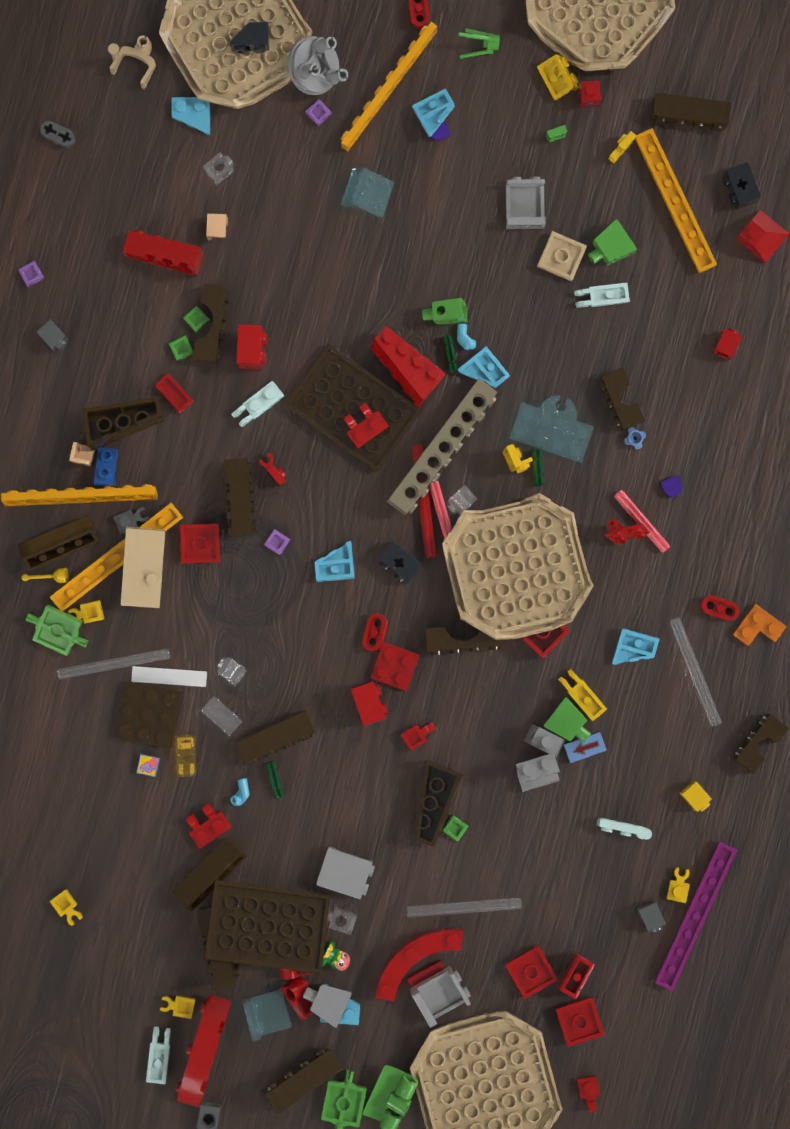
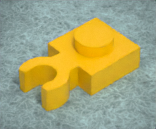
M632 131L628 135L624 133L617 142L619 144L618 147L611 153L608 159L615 163L635 141L637 135Z
M100 600L81 604V610L72 608L68 611V613H75L77 615L76 618L80 620L83 618L84 624L104 619Z
M675 867L674 875L676 879L669 881L666 899L686 903L690 884L685 883V879L689 877V870L685 869V874L680 876L678 874L679 868Z
M67 889L50 901L60 917L64 914L67 915L69 925L75 924L72 920L73 915H76L79 920L83 918L79 911L74 910V907L78 904Z
M177 995L176 999L172 1000L169 996L162 997V1000H166L169 1005L167 1007L161 1006V1011L173 1010V1016L192 1019L196 998Z

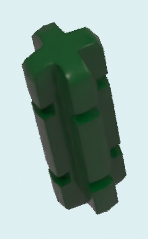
M443 336L444 355L446 363H448L447 372H457L458 368L457 363H455L456 357L454 346L452 345V336Z
M533 449L531 452L533 476H535L533 483L534 486L538 487L544 485V478L542 477L544 475L543 460L541 459L542 450Z
M267 762L265 766L266 770L269 771L268 777L271 788L274 789V798H282L285 794L283 789H281L282 784L279 773L276 771V762Z

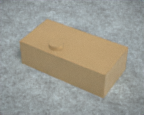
M126 527L121 606L160 608L165 529Z

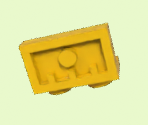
M556 54L537 66L554 100H558L572 90L576 91L579 89L576 76L570 73L568 69L569 63L567 59Z
M514 444L507 446L502 452L511 473L517 471L518 474L527 470L530 467L529 464L533 461L532 457L521 461V452L518 447H514Z

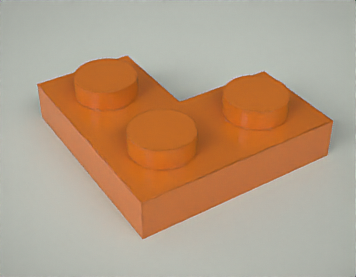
M754 604L732 635L747 646L751 644L759 631L773 642H776L787 626L760 606Z

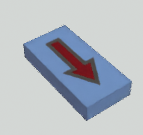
M600 732L590 735L585 743L578 739L564 744L570 763L607 751Z

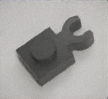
M145 507L139 508L135 514L130 509L113 517L120 535L126 533V527H139L137 522H146L150 519L149 517L141 518L140 516L141 512L146 510Z

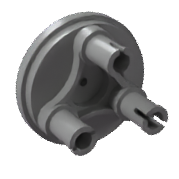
M305 37L298 40L291 48L288 56L289 75L294 85L303 93L308 95L323 94L338 82L347 80V70H339V60L334 50L337 42L334 37Z

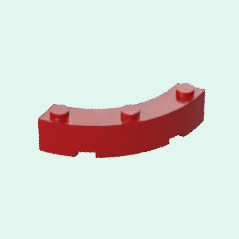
M440 928L422 933L406 942L393 954L381 973L375 999L394 1001L398 986L404 975L424 957L441 951H460L463 929Z
M210 994L207 1002L203 1001L200 1009L203 1015L194 1043L189 1044L186 1053L189 1056L184 1077L182 1081L178 1082L175 1091L179 1093L177 1101L200 1107L221 1036L218 1033L223 1032L232 1001Z

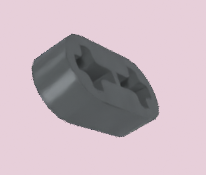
M45 121L40 127L43 137L57 145L70 148L75 144L76 139L73 132L57 123ZM52 126V129L54 132H56V134L51 132L47 134L45 129L50 128ZM69 134V137H70L71 140H70V141L67 140V141L64 143V140H63L62 137H60V135H63V136L66 137V136Z

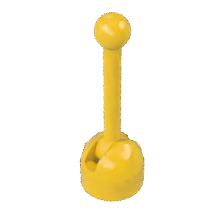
M59 568L54 574L28 576L23 574L21 576L23 581L54 578L58 583L68 582L67 568Z

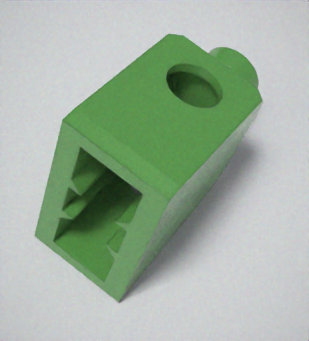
M616 219L593 241V246L596 249L589 253L588 256L594 264L603 259L606 265H610L633 255L637 248Z
M462 298L432 302V308L422 309L423 320H433L436 325L468 323L467 306Z
M568 698L562 701L543 726L570 742L576 736L585 743L591 735L583 727L587 719Z

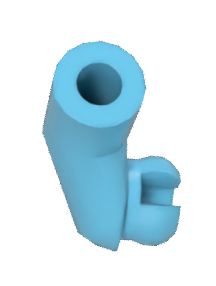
M458 324L457 342L464 349L473 350L476 347V341L467 335V324Z
M247 778L238 780L239 790L230 799L232 805L240 806L249 797Z

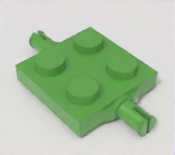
M50 605L45 607L40 618L30 613L26 618V621L36 625L33 641L65 656L69 655L75 643L86 648L89 642L78 636L83 620Z
M346 1070L344 1081H328L321 1120L332 1122L336 1125L335 1129H343V1126H360L367 1087L352 1083L354 1075L352 1070L350 1078V1070Z

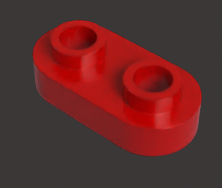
M408 0L411 23L415 28L422 29L429 23L428 0H421L420 3H415V0ZM422 17L423 21L418 22L417 18Z
M706 596L701 601V610L707 615L726 621H732L739 615V608L734 602L716 596ZM708 602L713 603L712 609L707 607ZM726 608L731 609L730 615L725 613Z
M372 614L367 621L362 643L368 651H378L383 645L388 620L382 614ZM378 620L381 621V626L379 627L376 626ZM373 639H376L375 645L371 644Z

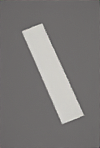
M133 666L131 682L206 687L207 672Z

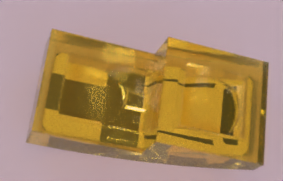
M195 735L175 736L177 777L196 776Z

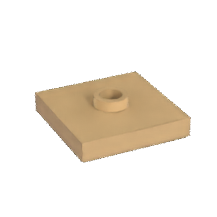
M552 231L537 267L572 282L587 245Z

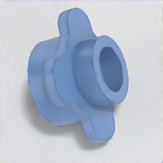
M631 427L628 430L627 438L624 439V443L634 446L635 449H640L643 439L646 438V433Z

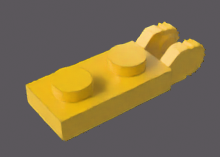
M570 669L567 672L577 683L571 688L565 678L560 677L558 680L593 722L607 708L586 683L580 680Z

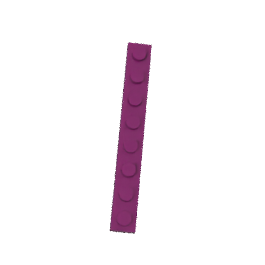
M718 841L654 981L656 984L671 991L674 990L737 849Z

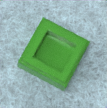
M563 125L547 131V141L550 143L564 138L567 134L566 126Z
M198 306L183 317L196 333L210 321Z
M186 335L169 343L177 362L192 355L194 352Z
M452 815L442 831L458 842L469 826Z

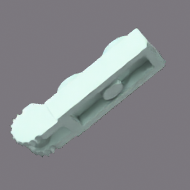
M627 283L589 287V289L574 291L575 296L590 294V300L577 302L576 308L630 302Z
M271 381L245 401L231 415L234 418L238 417L247 409L250 415L243 418L239 423L243 427L280 401L284 395L276 384Z
M600 817L597 820V825L601 827L602 831L612 833L613 829L619 830L620 834L625 836H631L634 833L639 839L645 840L650 839L652 836L651 830L643 826Z
M154 1027L153 1038L150 1043L146 1082L166 1084L171 1045L169 1044L171 1028H166L164 1043H159L157 1041L160 1030L159 1027Z

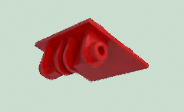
M611 519L607 524L609 533H606L605 536L613 543L623 544L630 538H643L650 531L643 523L624 528L616 519Z

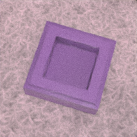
M320 99L305 111L318 127L332 115V112Z
M35 260L18 269L27 287L44 279Z
M274 529L264 545L278 555H281L290 539Z

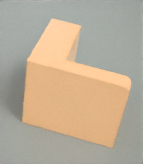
M207 214L206 237L208 240H212V237H226V226H228L226 214Z
M73 442L69 461L92 467L95 450L90 451L88 446Z

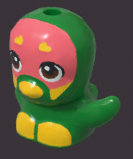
M330 941L325 943L322 967L329 963L336 971H344L350 964V957L346 952L335 949V943Z

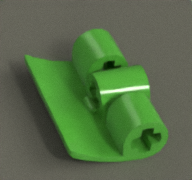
M385 1065L362 1115L381 1121L379 1125L381 1129H397L402 1117L411 1105V1098L418 1085V1080L402 1070Z

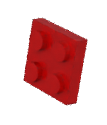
M219 524L180 525L182 564L220 562Z
M383 642L371 678L407 691L419 654Z
M539 945L505 964L524 999L558 980Z
M592 996L555 1008L567 1047L604 1035Z

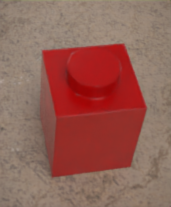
M600 81L580 82V107L599 106L601 101Z
M724 329L719 336L713 353L731 360L742 336L738 335L739 332L734 329Z

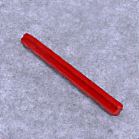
M422 445L412 446L413 464L423 453ZM419 473L416 475L418 482L425 483L426 479L423 474ZM427 492L423 499L421 497L418 498L425 557L432 558L436 556L429 492Z

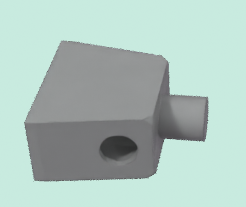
M534 724L531 725L524 739L528 744L548 754L554 753L556 758L565 741Z
M321 984L319 991L307 987L303 998L313 1002L310 1009L313 1013L337 1028L352 993Z

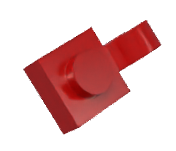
M267 453V456L270 458L269 463H264L261 459L259 463L267 469L281 487L286 483L284 479L286 474L280 467L277 469L274 467V458L270 453Z
M433 722L421 729L417 724L402 733L401 736L410 751L427 742L425 735L434 731L436 727Z
M597 1076L577 1078L580 1099L587 1100L589 1113L597 1112L594 1098L600 1096Z

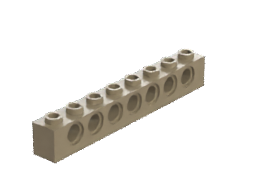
M480 378L474 383L386 501L403 515H406L408 512L412 514L418 506L415 502L419 497L423 499L429 491L427 488L429 483H435L441 475L438 471L442 466L446 468L452 460L450 455L453 451L457 453L462 447L463 443H461V440L464 436L467 438L474 430L473 424L476 421L479 423L485 416L483 412L487 406L490 408L496 401L494 397L497 393L496 390ZM474 398L481 401V407L474 406ZM463 413L470 416V422L462 420L461 416ZM452 428L457 429L459 437H453L450 430ZM439 444H446L448 451L446 453L441 452ZM428 459H434L437 462V466L431 468L428 465ZM419 473L423 474L426 479L425 483L418 482L416 475ZM406 489L413 490V498L406 497Z

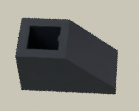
M249 22L230 41L231 51H235L238 54L246 53V51H254L255 53L270 51L268 22Z

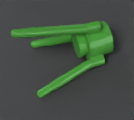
M468 28L465 29L467 33H458V36L483 40V48H487L486 50L460 55V59L493 54V50L499 49V35Z

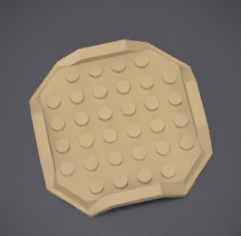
M167 0L166 11L159 30V35L196 97L199 100L235 109L255 104L291 82L288 71L290 50L298 40L312 36V29L304 21L292 0ZM249 22H268L270 51H265L264 53L246 51V53L238 54L235 51H231L230 41Z
M526 0L527 22L537 36L558 55L564 56L569 64L584 71L626 68L656 36L675 10V0Z
M540 493L520 502L491 509L464 510L442 544L460 619L495 640L521 638L554 630L572 622L593 588L578 537L574 513L563 506L560 507L551 502V499Z
M507 1011L484 1013L451 1022L430 1031L410 1066L411 1075L418 1080L416 1092L426 1129H551L563 1110L542 1032Z

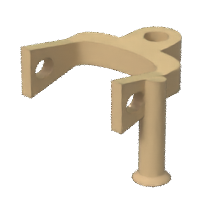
M144 35L139 36L134 48L123 46L120 51L117 44H110L108 51L111 53L113 60L110 66L111 74L115 75L124 56L135 57L148 65L149 68L140 82L141 88L145 90L156 67L154 59L149 56L152 51V44L149 38H145Z

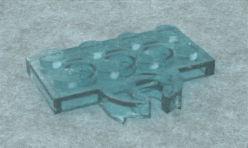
M561 395L549 397L542 403L540 408L521 402L509 439L582 463L594 426L576 421L577 411L573 402L567 398L565 401L566 409L563 411L557 410L555 406L556 402L560 400Z

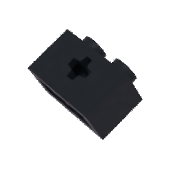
M748 162L725 171L724 177H722L723 183L726 188H729L730 202L732 205H735L736 209L751 205L760 200L761 195Z
M394 541L388 545L378 558L381 561L379 565L386 571L391 569L395 573L394 577L401 583L404 581L408 583L422 567L420 562ZM396 559L399 561L400 559H402V564L404 565V567L402 568L399 566L398 568H396V563L394 562V560Z

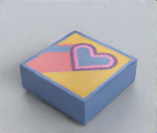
M140 754L136 773L156 777L160 758Z

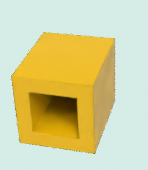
M692 781L679 793L696 812L699 810L701 812L710 805L709 801L712 800L696 781Z

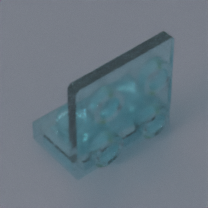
M364 167L352 169L341 205L346 207L357 206L373 215L383 217L394 182Z
M281 990L244 999L243 1007L253 1041L260 1040L263 1035L291 1028L290 1017Z

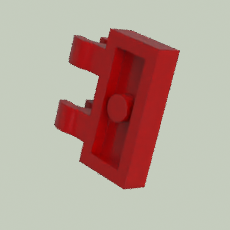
M366 403L359 407L366 417L363 422L357 425L350 414L344 418V421L351 429L347 432V435L357 449L389 427L379 411L373 414Z
M210 803L202 808L209 818L207 821L200 825L194 814H191L186 819L193 828L189 834L199 849L232 828L223 812L220 811L216 814Z

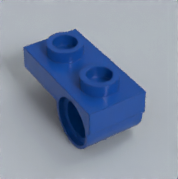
M98 449L94 477L95 486H116L118 449Z

